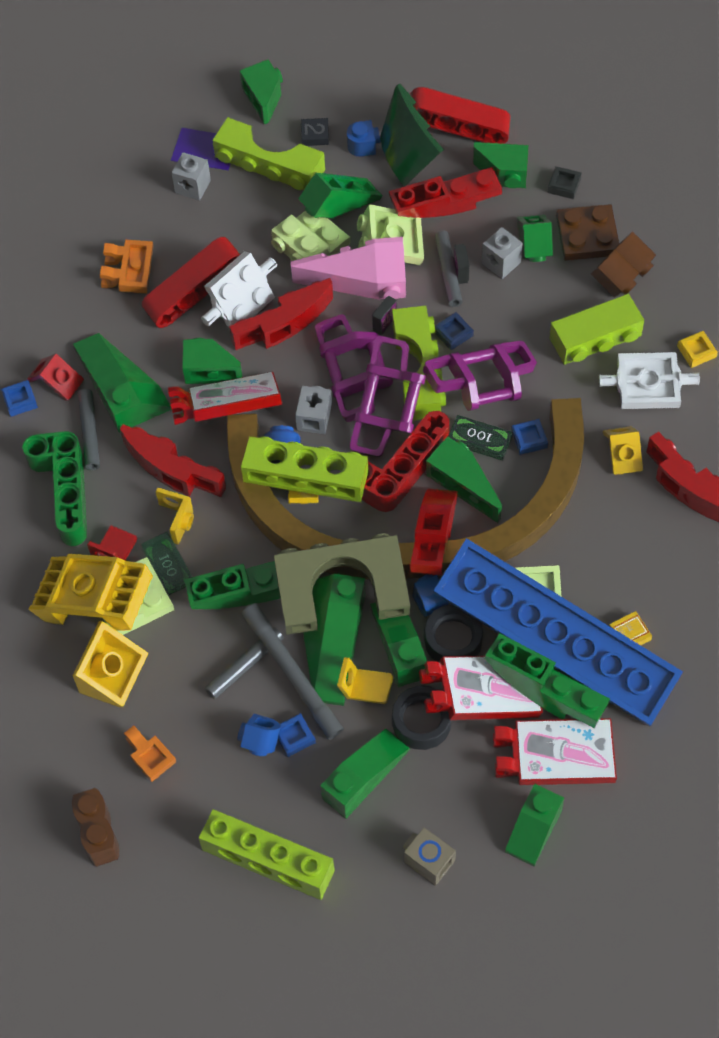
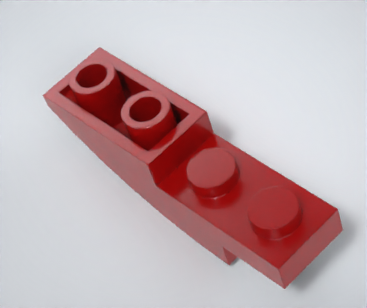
M493 167L448 181H443L442 177L438 176L389 191V196L398 216L430 218L476 209V202L502 195V186Z
M331 279L316 281L302 289L289 291L283 296L278 297V308L268 309L262 314L249 319L239 320L235 324L230 325L231 342L235 350L262 341L265 348L268 349L306 328L332 301L333 286Z
M122 424L120 431L126 448L139 465L158 481L189 497L194 488L222 497L226 490L224 473L218 468L210 465H200L187 456L179 457L176 444L167 437H156L148 434L140 427L134 426L132 428Z
M659 431L650 436L646 452L658 465L656 480L680 502L701 515L719 522V477L713 475L707 468L696 473L693 464L687 459L684 460L677 452L674 443L668 438L665 439Z
M430 488L426 490L415 529V543L410 563L411 572L442 575L458 491Z

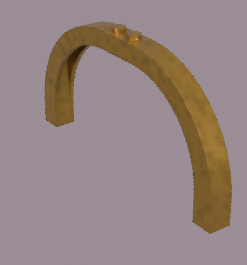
M581 398L551 399L549 415L553 458L548 474L536 495L522 510L503 524L478 535L466 537L467 539L505 562L536 543L560 518L571 499L580 473L584 445ZM257 414L227 415L228 451L235 488L243 507L258 529L281 550L295 548L298 551L308 550L311 546L320 543H326L329 546L341 544L344 540L320 533L294 517L274 496L269 486L243 482L241 465L249 436L259 438ZM466 538L448 540L442 575H437L438 577L444 575ZM415 542L399 543L405 580L407 578H421L427 575L425 573H414L410 570ZM337 566L325 571L331 574L368 579L364 573L349 566Z

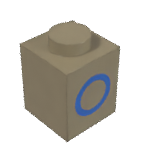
M425 827L418 835L413 833L403 846L405 850L404 863L435 886L455 862L456 850Z

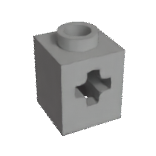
M182 153L172 171L176 194L201 200L211 181L207 159Z
M501 227L483 243L482 264L503 279L521 263L523 243Z
M302 386L295 415L298 431L326 434L332 407L330 389H325L321 386Z

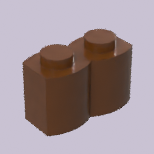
M632 231L597 266L591 275L614 298L621 292L626 295L637 284L634 281L639 274L643 277L654 266L651 261L656 254Z
M96 788L74 794L72 797V810L81 828V842L90 861L97 867L118 860L119 844L111 827L110 813L103 796Z

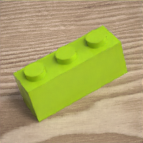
M627 294L551 322L549 339L564 365L573 361L580 362L589 355L597 352H606L613 346L624 342L630 343L635 341L638 337L642 336L644 318L631 296Z

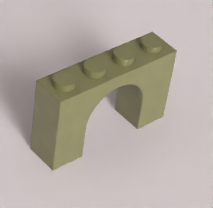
M382 533L374 535L370 540L363 541L351 538L342 541L339 545L332 546L320 543L311 546L308 550L301 551L289 548L280 551V554L274 555L286 635L317 630V619L312 596L313 586L323 572L337 566L353 567L367 576L373 587L379 620L410 614V601L397 535L390 536L389 534Z

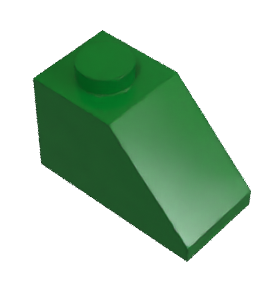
M269 59L240 70L242 89L264 124L269 123L281 97L280 83L283 82L280 70L277 67L274 68Z
M474 142L473 164L480 171L493 167L502 187L526 188L529 145Z
M545 215L517 217L519 239L523 243L522 255L524 258H529L530 262H541L546 260V256H553L551 221Z
M194 338L183 340L182 369L185 384H210L243 377L241 362L213 339Z
M534 784L519 814L505 853L535 867L562 812L564 797Z

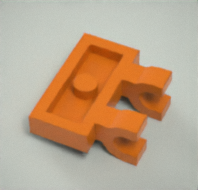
M125 239L124 246L104 243L105 265H117L120 261L122 265L121 269L101 266V288H113L119 284L120 292L147 294L153 255V241Z

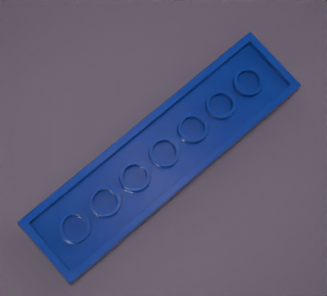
M467 538L433 591L434 594L497 633L556 662L555 669L610 698V703L649 727L683 673L680 669Z

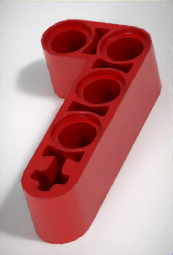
M417 87L410 93L411 97L416 101L413 107L431 128L484 143L505 144L509 139L511 116L506 110L426 87Z
M219 237L152 290L143 299L142 308L158 328H165L171 325L208 295L204 286L241 254L228 238Z
M432 411L425 415L383 469L368 461V475L362 501L382 512L392 511L398 506L426 471V460L446 437H449V418L445 413ZM416 449H423V450H425V451H423V452H416V451H414V450H416ZM399 470H406V471H408V472H407V473H404V474H400V473H398L397 471H399ZM383 491L391 492L389 495H381L379 493Z

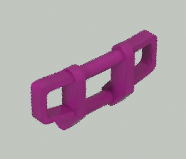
M341 314L317 323L315 330L320 344L319 351L321 357L326 361L333 384L331 387L333 397L337 399L344 420L351 422L354 421L355 414L359 412L360 407L347 411L343 398L363 391L368 373L364 372L343 380L336 356L359 348L368 349L371 358L374 342L378 334L376 332H353L345 315ZM340 325L345 326L348 334L328 342L325 341V331ZM379 351L376 365L385 367L381 351ZM379 376L377 389L391 386L393 380ZM373 401V405H372V409H371V413H370V414H372V413L375 412V403H374V401Z
M377 336L375 339L370 364H367L366 368L368 376L359 412H356L354 418L356 422L350 442V449L353 451L380 457L384 454L392 431L411 434L414 429L412 420L420 387L424 385L426 376L407 372L409 345L405 341L384 336ZM386 343L402 348L400 370L376 365L382 344ZM379 376L409 383L400 421L370 415ZM362 423L386 429L378 449L372 450L358 446L357 442Z
M514 341L492 344L487 349L464 354L455 352L427 360L423 367V374L436 393L462 389L463 404L467 411L478 409L480 405L506 399H509V401L521 399L522 390L519 376L533 372L537 362L525 342ZM508 353L520 354L525 363L515 366ZM492 360L504 379V388L478 394L476 380L467 365ZM448 366L455 379L440 380L434 370Z

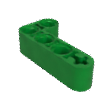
M69 431L29 436L22 446L28 466L36 472L53 471L55 522L61 540L68 546L80 545L87 538L83 454L78 438ZM71 448L70 451L63 452L64 450ZM67 474H73L70 477H64ZM75 499L72 503H65L68 500ZM69 520H74L72 528L70 526Z

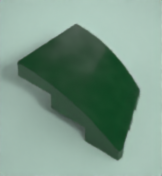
M399 83L396 85L380 135V142L387 162L405 187L444 149L427 131L430 125L413 107L416 101Z

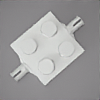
M244 251L204 286L211 297L212 308L201 317L203 323L206 326H210L217 318L221 317L229 328L230 325L235 324L237 321L249 319L260 312L275 298L266 278V275L277 267L275 260L269 257L261 266H258L252 254Z
M676 352L618 353L617 374L599 375V387L617 386V390L620 393L621 409L680 408L681 386L699 385L700 382L699 373H681L677 365Z

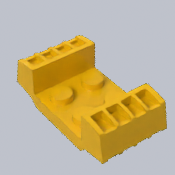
M81 554L51 557L49 566L45 570V575L42 582L40 581L39 589L35 593V598L28 610L44 622L63 625L67 615L103 618L115 630H132L133 623L138 615L139 608L143 603L153 575L146 564L125 561L118 557Z

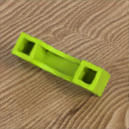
M227 117L213 139L215 158L224 163H231L242 167L248 172L261 174L270 180L288 184L297 190H304L315 172L324 173L325 171L324 152L303 144H298L294 148L283 152L266 151L253 141L251 125Z
M426 306L392 309L394 339L405 341L409 345V353L421 365L416 373L424 375L423 367L425 362L439 357L437 340L431 339V334L435 333L433 316L428 317ZM396 346V349L402 350L401 347ZM435 369L434 371L437 376L442 380V369ZM425 379L424 385L420 387L412 421L422 420L429 412L441 411V406H446L445 392H434L427 379ZM403 382L404 403L409 387V383Z

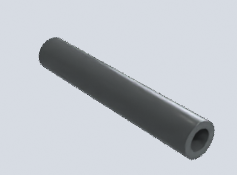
M439 231L435 234L448 304L451 307H458L462 304V297L449 234L447 231Z
M81 389L78 391L85 468L87 470H97L100 468L93 393L90 389Z
M273 627L272 629L282 641L284 639L283 635L277 628ZM261 639L205 687L206 692L214 700L269 652Z

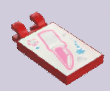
M274 372L188 388L189 392L178 386L168 387L169 397H180L170 399L172 413L182 411L179 414L173 415L175 425L193 418L197 422L282 405Z
M443 656L439 662L426 661L425 669L419 671L421 684L442 682L444 690L431 691V699H425L424 701L426 713L448 711L450 720L538 718L543 713L542 707L525 697L503 679L484 659L485 656Z
M601 718L595 729L577 719L516 720L515 729L506 726L494 727V748L512 746L513 758L506 756L496 757L495 778L518 776L519 785L616 783L617 775L611 718Z

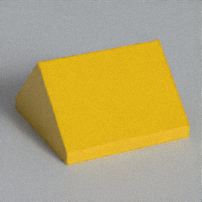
M99 621L72 675L79 693L117 707H123L148 652L105 622Z

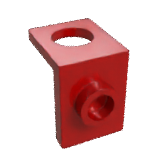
M57 354L43 358L27 378L29 382L42 379L66 401L72 397L84 381V378Z
M111 525L100 544L89 541L87 546L90 555L118 557L126 561L138 539L136 535Z

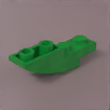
M275 561L250 568H245L243 563L184 580L191 609L233 608L280 599Z
M500 633L485 655L484 659L511 686L560 719H564L568 714L595 729L610 701V698L554 670L556 662Z

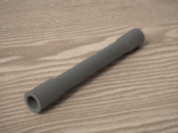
M257 603L248 606L241 613L248 625L271 653L311 711L314 720L328 740L338 736L344 730L331 709L324 704L272 629L271 623Z

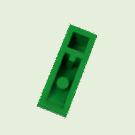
M315 172L298 199L306 207V212L312 217L333 218L376 202L383 195L367 178Z
M447 436L426 460V476L447 490L458 491L459 498L498 523L501 519L502 504L476 458L463 442L455 441Z
M376 602L371 603L370 607L397 686L401 687L420 681L419 671L425 669L427 659L409 615L379 620Z
M384 729L344 760L320 785L322 799L347 819L409 752L410 748L387 729Z

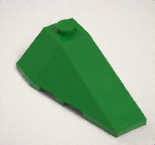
M100 333L73 344L119 433L121 432L122 424L134 427L172 410L159 384Z
M332 574L317 579L313 586L312 596L317 619V630L303 632L311 685L322 701L327 704L345 705L346 697L338 688L337 683L344 657L350 658L353 662L366 595L365 578ZM348 672L346 675V684L348 681Z

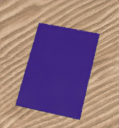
M181 128L171 161L178 162L182 153H187L207 159L210 168L229 170L231 164L224 163L215 158L213 139L217 133Z

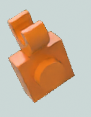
M134 725L124 732V735L127 737L125 738L126 741L136 750L130 755L132 761L151 782L176 763V758L156 735L147 741Z

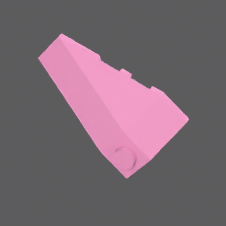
M403 237L372 239L365 241V246L351 250L350 246L342 247L338 254L328 256L321 253L291 261L293 283L309 286L313 282L330 278L333 291L377 300L385 299L388 296L394 299L406 298Z

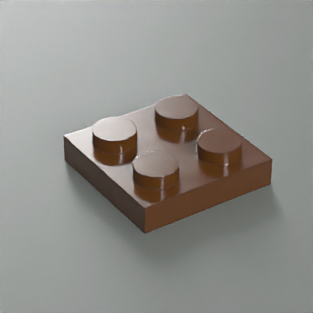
M612 204L557 209L556 218L564 261L607 257L619 244Z

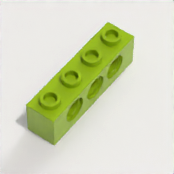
M249 436L241 471L243 482L361 502L368 475V456H362L357 452L333 451L328 447L322 446L318 448L309 447L293 441L288 443L274 441L264 436L259 438ZM274 460H281L280 463H271ZM303 465H310V466H311L310 468H307V469L300 468V467L303 466ZM332 470H339V471H341L340 473H337V474H332V473H330V471H332Z
M212 809L199 836L202 851L319 900H322L335 871L333 858Z

